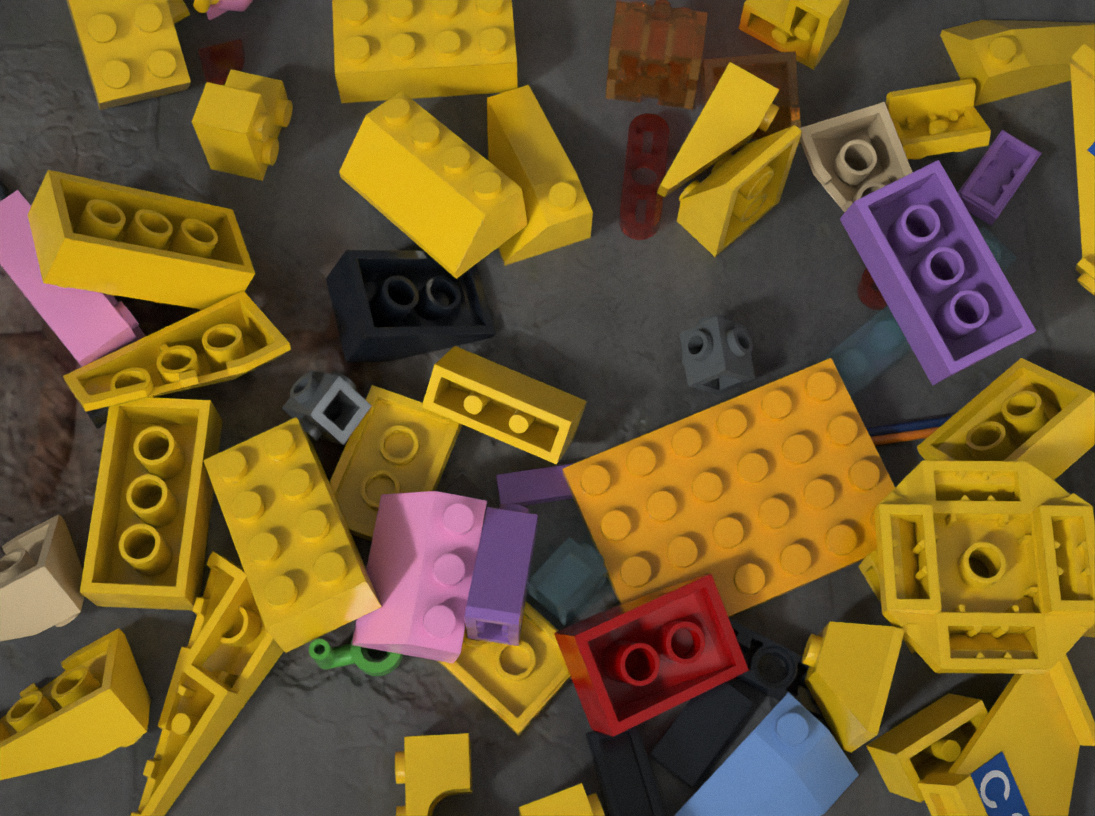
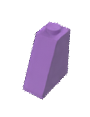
M506 503L499 505V509L487 507L464 615L469 639L519 646L538 524V515L530 514L529 509L524 506Z

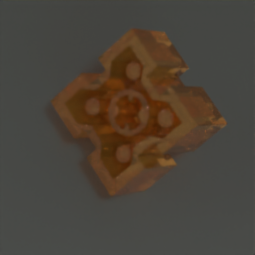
M657 0L654 6L643 2L629 3L616 1L609 47L605 98L640 103L641 97L658 99V105L693 110L703 56L708 12L694 11L685 7L671 8V3L667 0Z

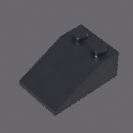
M346 250L326 277L346 363L389 362L490 339L496 334L477 264L456 279L425 251Z

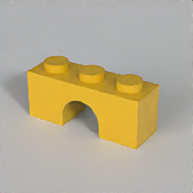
M469 733L404 737V751L395 752L396 784H405V805L396 806V816H432L435 807L444 798L451 795L472 794L471 740Z

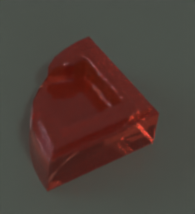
M241 39L198 49L206 82L224 86L230 69L241 71L243 68L245 51Z

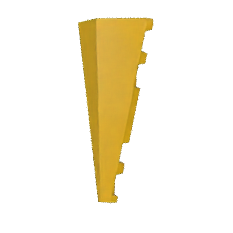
M214 551L210 554L206 564L211 570L203 596L196 597L192 610L197 616L188 646L181 647L158 722V727L162 729L156 752L154 758L147 760L143 775L147 777V782L138 811L131 812L130 816H165L284 652L265 629L243 567Z

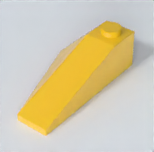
M243 290L64 375L63 378L83 409L87 412L234 380L290 351L291 347L288 340Z

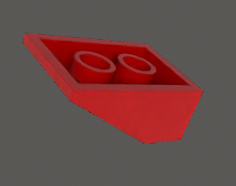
M711 573L703 574L599 612L554 633L591 730L613 737L749 671Z

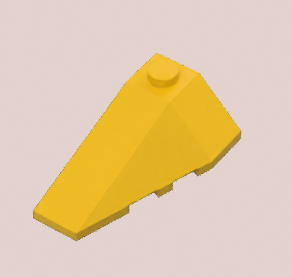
M979 20L944 29L940 34L960 80L972 79L976 84L974 106L1071 81L1069 69L1071 57L1084 43L1095 51V23Z
M522 86L487 97L488 161L522 188L528 224L498 247L504 265L506 266L591 238L593 211L574 167L530 86Z
M120 628L79 649L62 661L61 665L65 671L40 689L35 683H32L19 693L21 698L0 719V780L99 758L119 747H128L134 744L143 734L147 733L151 699L127 638Z

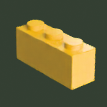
M454 346L434 364L422 407L557 465L573 442L587 401Z

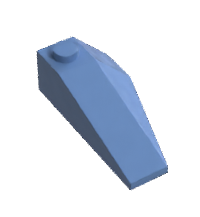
M788 692L674 816H821L826 813L859 774L831 732Z

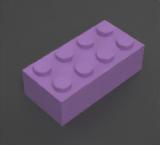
M939 160L854 201L840 218L932 386L1017 343L1036 331Z

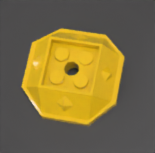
M922 460L875 508L882 615L892 626L905 630L903 638L935 673L1044 674L1051 670L1082 635L1095 624V520L1093 506L1074 493L1070 495L1051 477L1027 461ZM969 558H976L986 565L988 578H982L971 570Z

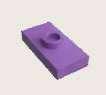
M1002 130L958 191L968 212L992 226L1042 153Z

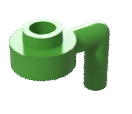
M316 639L309 646L310 656L322 669L356 664L361 671L371 676H384L391 673L399 666L403 658V654L387 652L385 657L376 660L369 656L370 648L351 644L331 647L324 639Z

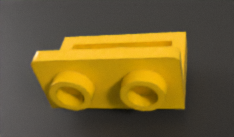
M972 79L893 91L886 95V107L907 159L916 160L931 155L964 152L972 148L989 146L991 130L974 107L976 84Z

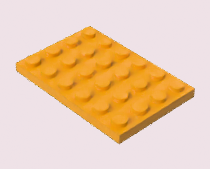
M832 358L562 469L563 476L620 605L703 574L711 573L728 618L864 560L869 553L877 550L874 510L895 489Z

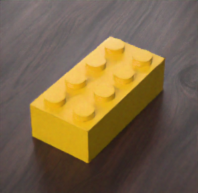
M66 0L100 110L189 89L191 80L167 0Z
M332 0L334 66L341 103L385 101L400 91L404 92L411 99L503 93L518 88L512 0Z
M48 170L27 214L42 280L45 284L203 310L243 290L245 292L255 275L233 209Z
M151 397L109 407L80 593L96 606L193 610L196 597H200L214 492L203 460L219 453L223 422L211 400Z
M297 417L203 460L265 629L285 653L382 607L316 450Z

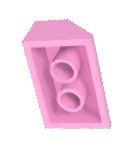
M439 491L381 494L366 571L382 607L356 619L351 645L447 663H454L461 654L466 625L464 615L487 501Z

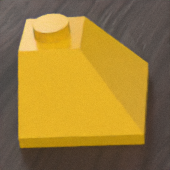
M830 621L818 635H810L802 657V664L809 666L805 683L842 750L852 753L878 735L905 630L894 626Z

